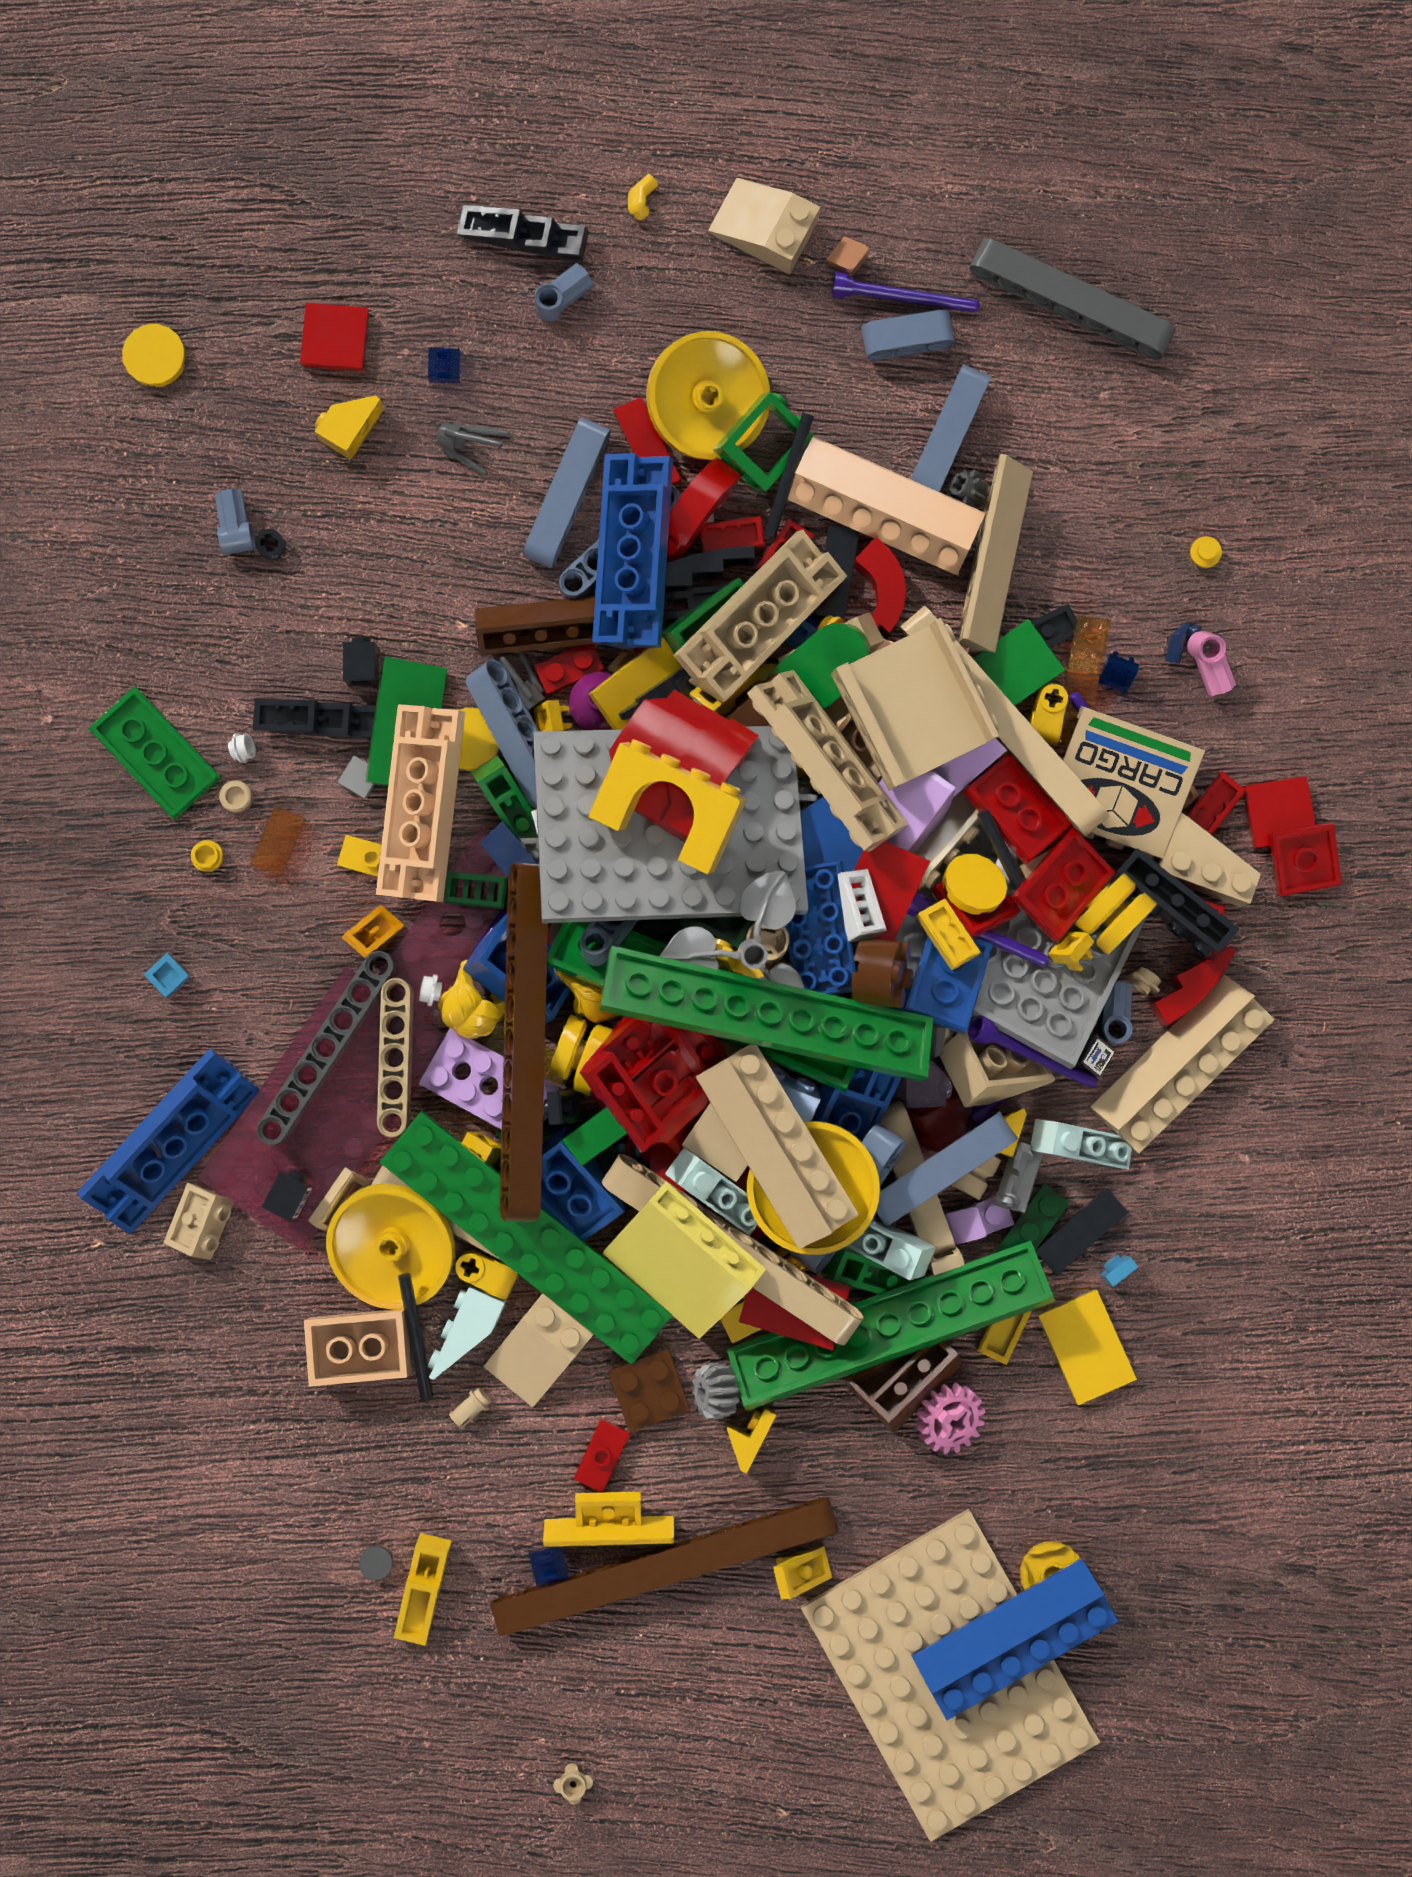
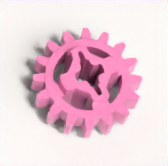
M954 1383L950 1390L943 1384L941 1386V1393L937 1394L932 1390L930 1392L932 1399L930 1401L922 1400L921 1403L925 1406V1410L916 1413L922 1420L916 1424V1428L921 1432L920 1438L933 1451L936 1452L940 1449L944 1454H948L951 1447L958 1453L960 1452L961 1444L964 1443L968 1447L971 1445L969 1440L971 1436L979 1437L980 1434L976 1431V1428L985 1424L979 1416L986 1412L980 1405L982 1400L966 1385L962 1388L958 1383Z

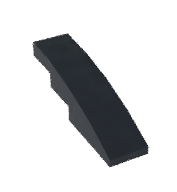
M463 205L457 235L465 239L521 252L583 260L589 230L585 225L557 223L553 217L524 215L520 209Z
M754 545L721 548L689 555L667 563L665 593L686 591V588H692V580L723 579V567L754 566Z
M255 699L253 730L291 735L371 739L376 706H355L350 703H323L316 700Z

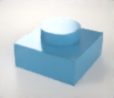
M166 953L144 974L165 998H169L191 977L170 953Z
M1116 1255L1103 1265L1105 1270L1099 1275L1107 1285L1114 1287L1137 1269L1138 1266L1131 1257L1123 1255L1120 1258L1119 1255Z

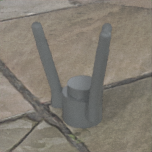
M442 422L437 434L436 443L438 446L445 448L444 455L453 457L474 471L487 476V470L457 452V449L463 450L467 440L501 448L503 446L501 441L474 434L508 437L510 435L509 431L467 426L456 422L454 424Z
M524 651L518 652L531 683L528 680L523 682L505 657H501V663L518 685L516 689L528 712H531L533 708L544 702L546 698L542 694L545 690L539 683ZM477 666L472 667L473 672L478 669Z

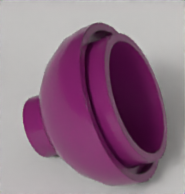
M607 672L587 674L577 681L572 688L569 696L570 713L575 723L584 731L613 730L589 696L591 691L613 674Z

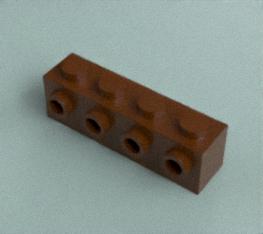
M595 596L475 609V629L480 656L594 644L592 639Z

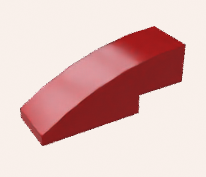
M1233 946L1225 948L1215 961L1208 957L1170 978L1176 990L1149 1004L1160 1026L1169 1025L1185 1015L1210 992L1236 951Z

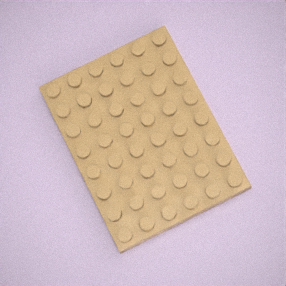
M969 1509L800 1606L930 1842L1100 1743L1054 1659L946 1721L911 1655L1017 1595Z

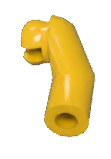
M647 174L628 193L627 209L630 214L634 215L636 220H643L649 215V208L645 205L646 196L658 187L657 181L651 174Z

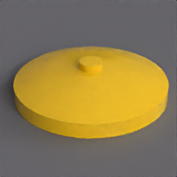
M701 331L676 340L659 355L651 369L647 382V408L656 431L671 448L693 459L711 461L716 457L721 459L713 449L761 394L770 392V385L761 361L746 344L725 333ZM768 407L735 443L742 451L757 438L763 429L769 413Z
M807 1121L803 1123L859 1215L832 1231V1234L798 1249L751 1169L749 1170L747 1180V1196L754 1219L771 1240L783 1248L796 1253L821 1255L838 1251L850 1245L864 1233L877 1210L880 1181L873 1157L856 1136L844 1128L831 1123Z
M384 1183L367 1186L356 1191L334 1213L327 1230L326 1250L334 1274L351 1294L372 1306L384 1309H404L398 1276L404 1273L411 1274L416 1305H420L440 1290L453 1267L455 1241L448 1220L442 1212L412 1188Z

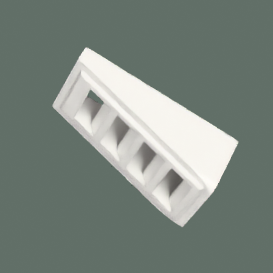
M868 869L838 874L848 941L856 942L861 939H874L887 931ZM860 882L861 888L852 889V883ZM862 896L863 901H856L855 897ZM864 909V914L860 915L859 910Z

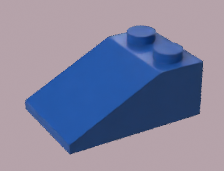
M566 1125L542 1143L541 1207L585 1241L624 1213L625 1207L617 1196L603 1186L602 1180L605 1174L595 1158L581 1166L562 1140L573 1131Z

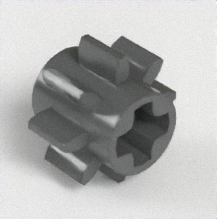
M975 469L971 473L964 470L953 478L950 484V496L976 508L986 501L989 484L983 481L985 476Z

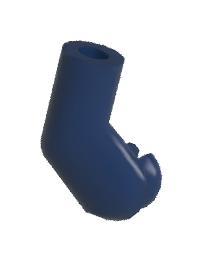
M1192 622L1182 624L1170 637L1165 661L1180 663L1185 643L1191 635L1202 631L1201 626L1193 625Z

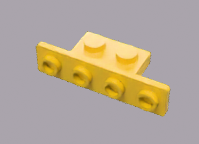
M641 1492L575 1493L576 1518L544 1520L543 1545L545 1547L674 1543V1517H641Z

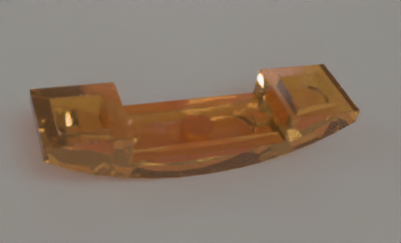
M1078 615L1065 677L1064 688L1068 694V702L1059 742L1070 743L1079 719L1076 718L1078 712L1069 701V696L1072 693H1079L1088 706L1094 710L1103 651H1106L1110 619Z

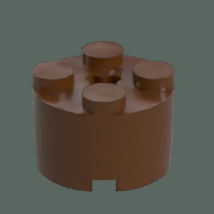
M861 939L854 957V961L859 962L858 971L852 972L854 1000L876 1006L903 1008L905 988H911L913 982V970L907 968L911 955V944L900 941Z

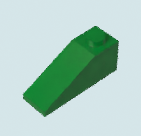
M495 756L471 772L472 776L501 821L507 823L519 839L538 838L531 813L533 810L500 758Z
M847 1247L836 1251L830 1262L822 1270L832 1281L877 1294H882L924 1278L922 1276L908 1280Z

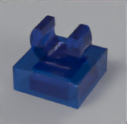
M429 348V383H460V349Z
M1114 651L1112 654H1109L1103 665L1097 683L1127 693L1138 672L1139 664L1135 663L1134 657L1130 656L1129 660L1119 657L1118 652Z
M545 1547L529 1552L536 1586L569 1577L562 1547Z

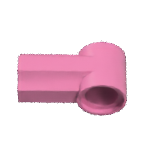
M1204 631L1191 635L1187 644L1188 652L1196 660L1208 695L1215 696L1232 690L1236 683L1225 655L1226 643L1223 638ZM1210 640V649L1206 654H1203V645L1206 641Z

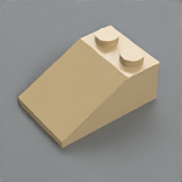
M736 178L708 233L790 275L818 223L820 206L792 192Z
M968 1031L965 1034L958 1032L944 1045L943 1054L939 1055L964 1107L988 1105L1055 1081L1049 1068L994 1042L980 1044L969 1038Z
M542 1293L483 1367L531 1407H534L594 1333Z

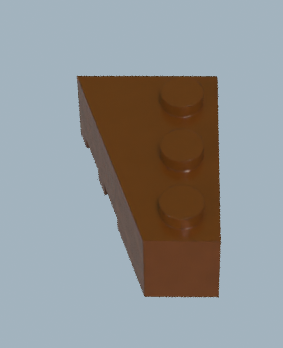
M943 1341L867 1368L855 1375L850 1374L844 1377V1381L848 1389L894 1434L923 1405L921 1403L922 1400H928L931 1397L930 1392L932 1390L936 1392L962 1366L959 1354L948 1343Z

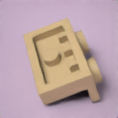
M187 1183L163 1243L191 1257L212 1259L214 1252L218 1248L219 1239L225 1224L230 1218L234 1199L215 1194L198 1185Z

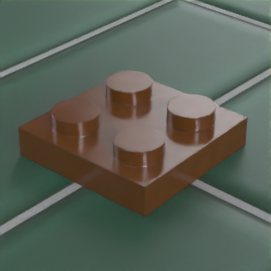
M669 1348L637 1359L632 1365L628 1362L608 1370L629 1433L690 1411Z

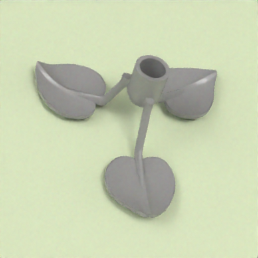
M774 871L763 874L744 889L739 903L740 913L745 919L756 921L754 925L753 939L743 941L739 945L738 951L715 950L716 941L714 936L702 927L691 926L675 934L660 955V957L718 969V961L715 956L739 958L746 967L760 969L763 977L758 979L804 989L799 973L785 963L776 964L769 972L767 971L765 963L768 959V952L765 946L760 943L762 938L760 928L762 924L768 929H779L787 925L794 916L796 900L787 873L784 871Z

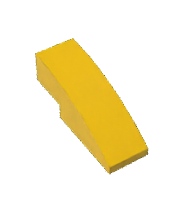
M420 1533L405 1585L394 1634L395 1639L426 1646L452 1540Z

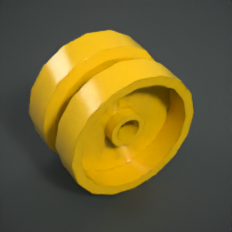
M1125 873L1110 887L1106 886L1087 906L1088 910L1075 923L1082 932L1089 935L1093 934L1102 923L1107 927L1096 940V945L1106 955H1109L1157 905L1146 893L1139 894L1128 905L1125 900L1135 890L1136 883Z
M570 1015L556 1047L547 1080L563 1086L568 1082L573 1069H576L573 1080L574 1090L590 1096L592 1090L579 1072L613 1029L598 1024L592 1029L588 1041H585L584 1038L588 1028L587 1020Z

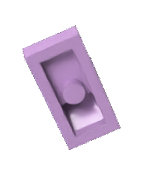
M996 1196L945 1213L944 1215L954 1243L957 1245L987 1237L989 1233L1014 1225L1009 1209L994 1205Z

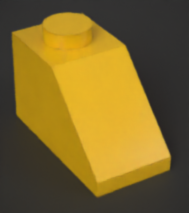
M370 396L331 405L327 413H321L315 423L316 430L314 432L319 441L352 460L384 410L381 399L377 396Z

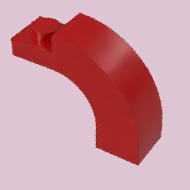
M717 457L695 477L670 511L667 548L668 562L684 558L701 528L714 511L728 500L742 476Z
M875 537L855 558L853 568L871 584L875 592L876 609L872 617L880 634L887 640L902 614L906 597L904 574L897 558L880 539Z

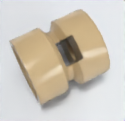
M755 923L749 928L746 940L753 939ZM762 924L760 928V935L762 937L760 943L765 946L768 952V959L765 965L772 966L784 957L789 944V934L785 926L779 929H768Z
M995 1156L991 1157L952 1183L951 1186L980 1201L988 1186L986 1178L993 1177L1001 1160Z

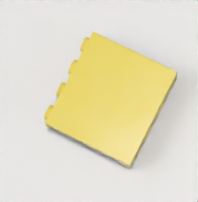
M667 1181L603 1251V1254L699 1339L751 1290L766 1270Z

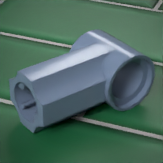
M576 263L551 283H544L536 289L535 312L541 320L546 322L557 320L566 307L593 288L594 284L583 266ZM545 299H553L556 301V304L547 307L541 302Z
M225 489L216 493L215 499L220 527L217 528V534L222 554L229 555L255 550L254 534L251 524L248 522L243 491Z
M1115 982L1102 1009L1098 1036L1111 1047L1127 1041L1133 1031L1130 1022L1133 984L1127 982ZM1110 1023H1116L1121 1027L1122 1035L1119 1039L1113 1038L1109 1034L1108 1027Z

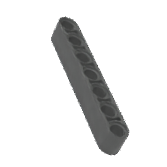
M984 238L981 241L969 266L970 272L976 277L1150 359L1161 360L1176 330L1170 322L990 238Z
M375 951L365 958L259 1121L257 1135L263 1143L276 1145L282 1144L289 1139L380 999L382 986L386 981L393 979L395 976L397 964L395 959L389 954ZM379 958H385L388 962V969L382 975H376L373 971V964ZM367 985L370 988L371 995L367 1001L359 1003L355 997V992L359 986ZM349 1012L352 1015L353 1023L348 1029L342 1030L338 1026V1018L342 1013ZM331 1039L334 1042L335 1051L331 1056L324 1057L320 1052L321 1043L324 1040ZM312 1066L316 1069L317 1078L314 1083L308 1085L304 1082L302 1074L307 1067ZM293 1093L299 1099V1106L295 1111L290 1112L285 1107V1099ZM273 1121L278 1122L281 1126V1134L277 1139H272L267 1134V1127Z

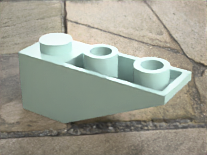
M1035 1119L1030 1151L1129 1170L1132 1148L1119 1135L1060 1122Z
M684 1147L665 1174L750 1236L758 1224L750 1210L747 1193Z
M872 1219L867 1229L858 1239L846 1246L908 1280L925 1275L936 1246L906 1231L890 1225L886 1227L884 1223Z
M473 1285L467 1291H460L454 1308L459 1309L455 1320L451 1321L448 1319L441 1334V1338L445 1339L441 1351L435 1349L427 1368L432 1369L429 1376L430 1379L434 1380L494 1331L507 1300L492 1296Z

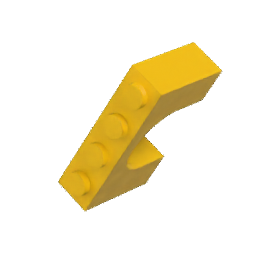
M633 739L631 743H620L588 817L616 831L624 830L627 828L639 798L646 788L658 781L671 782L686 792L694 809L693 826L678 860L705 874L715 872L747 798L740 796L741 790L731 784L722 782V785L719 786L709 781L711 776L699 769L692 768L690 772L679 767L681 761L672 756L662 754L660 758L650 753L651 747Z

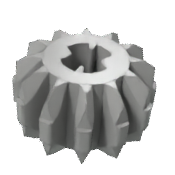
M717 1362L708 1363V1365L696 1369L695 1379L692 1381L694 1385L692 1393L695 1395L694 1404L698 1406L700 1415H704L706 1419L713 1418L715 1420L723 1419L735 1413L736 1404L739 1403V1388L736 1383L737 1377L733 1376L732 1367H728L725 1363L719 1364Z

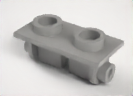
M1019 1142L1013 1157L1008 1158L994 1205L1025 1213L1043 1153L1030 1151L1031 1146L1029 1144Z

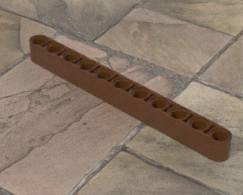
M515 862L511 864L508 876L500 1215L503 1221H537L541 1209L548 923H542L539 864Z
M828 1497L819 1498L494 1599L490 1602L498 1634L499 1636H505L836 1533L839 1529L830 1499Z

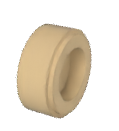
M233 780L227 782L221 788L219 799L222 806L228 811L242 813L251 806L253 793L245 783Z

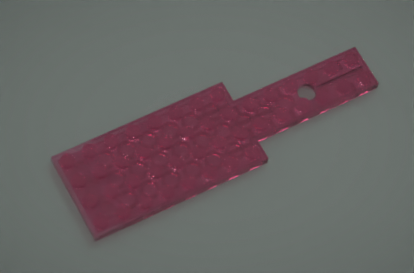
M480 828L451 870L452 872L507 877L480 844L489 834L482 828ZM462 879L458 880L456 898H461L462 895ZM476 881L471 883L470 899H474L473 891ZM485 882L484 886V901H487L489 883ZM498 884L496 902L498 901V893H499V885H500V884ZM429 901L391 956L397 964V971L393 978L406 981L414 991L411 1097L420 1085L421 1078L446 1036L426 1021L438 1004V1001L433 1000L432 1006H427V1002L419 1001L423 976L433 977V974L438 975L437 981L442 982L440 996L447 991L458 975L461 962L469 959L475 947L501 910L465 905L463 907V905ZM448 912H458L465 919V928L457 936H448L441 929V919ZM388 962L378 975H382L387 971ZM346 966L198 1177L202 1182L228 1198V1200L302 1251L306 1250L319 1231V1228L312 1225L308 1220L341 1172L346 1167L358 1174L385 1136L379 1131L377 1125L381 997L289 1139L282 1144L268 1145L263 1143L257 1135L259 1121L356 974ZM367 985L359 986L355 992V997L359 1003L367 1001L371 995L370 988ZM395 985L390 990V998L393 1002H400L405 997L406 992L402 985ZM349 1012L342 1013L338 1018V1026L342 1030L348 1029L353 1023L352 1015ZM394 1017L389 1022V1030L392 1034L396 1035L404 1030L405 1024L401 1017ZM327 1039L321 1043L320 1052L324 1057L331 1056L335 1051V1045L331 1039ZM394 1049L389 1053L388 1062L392 1067H398L403 1062L404 1056L401 1050ZM312 1066L307 1067L303 1071L302 1078L306 1084L310 1085L316 1081L317 1072ZM393 1081L388 1085L387 1094L391 1099H398L402 1095L403 1088L398 1081ZM292 1093L286 1097L285 1107L290 1112L295 1111L299 1106V1099ZM395 1113L389 1115L386 1119L388 1130L398 1117ZM276 1121L271 1122L267 1127V1134L270 1138L277 1139L281 1134V1126ZM291 1169H294L308 1176L307 1182L314 1187L296 1221L289 1222L262 1208V1205L279 1172L286 1171L289 1173Z

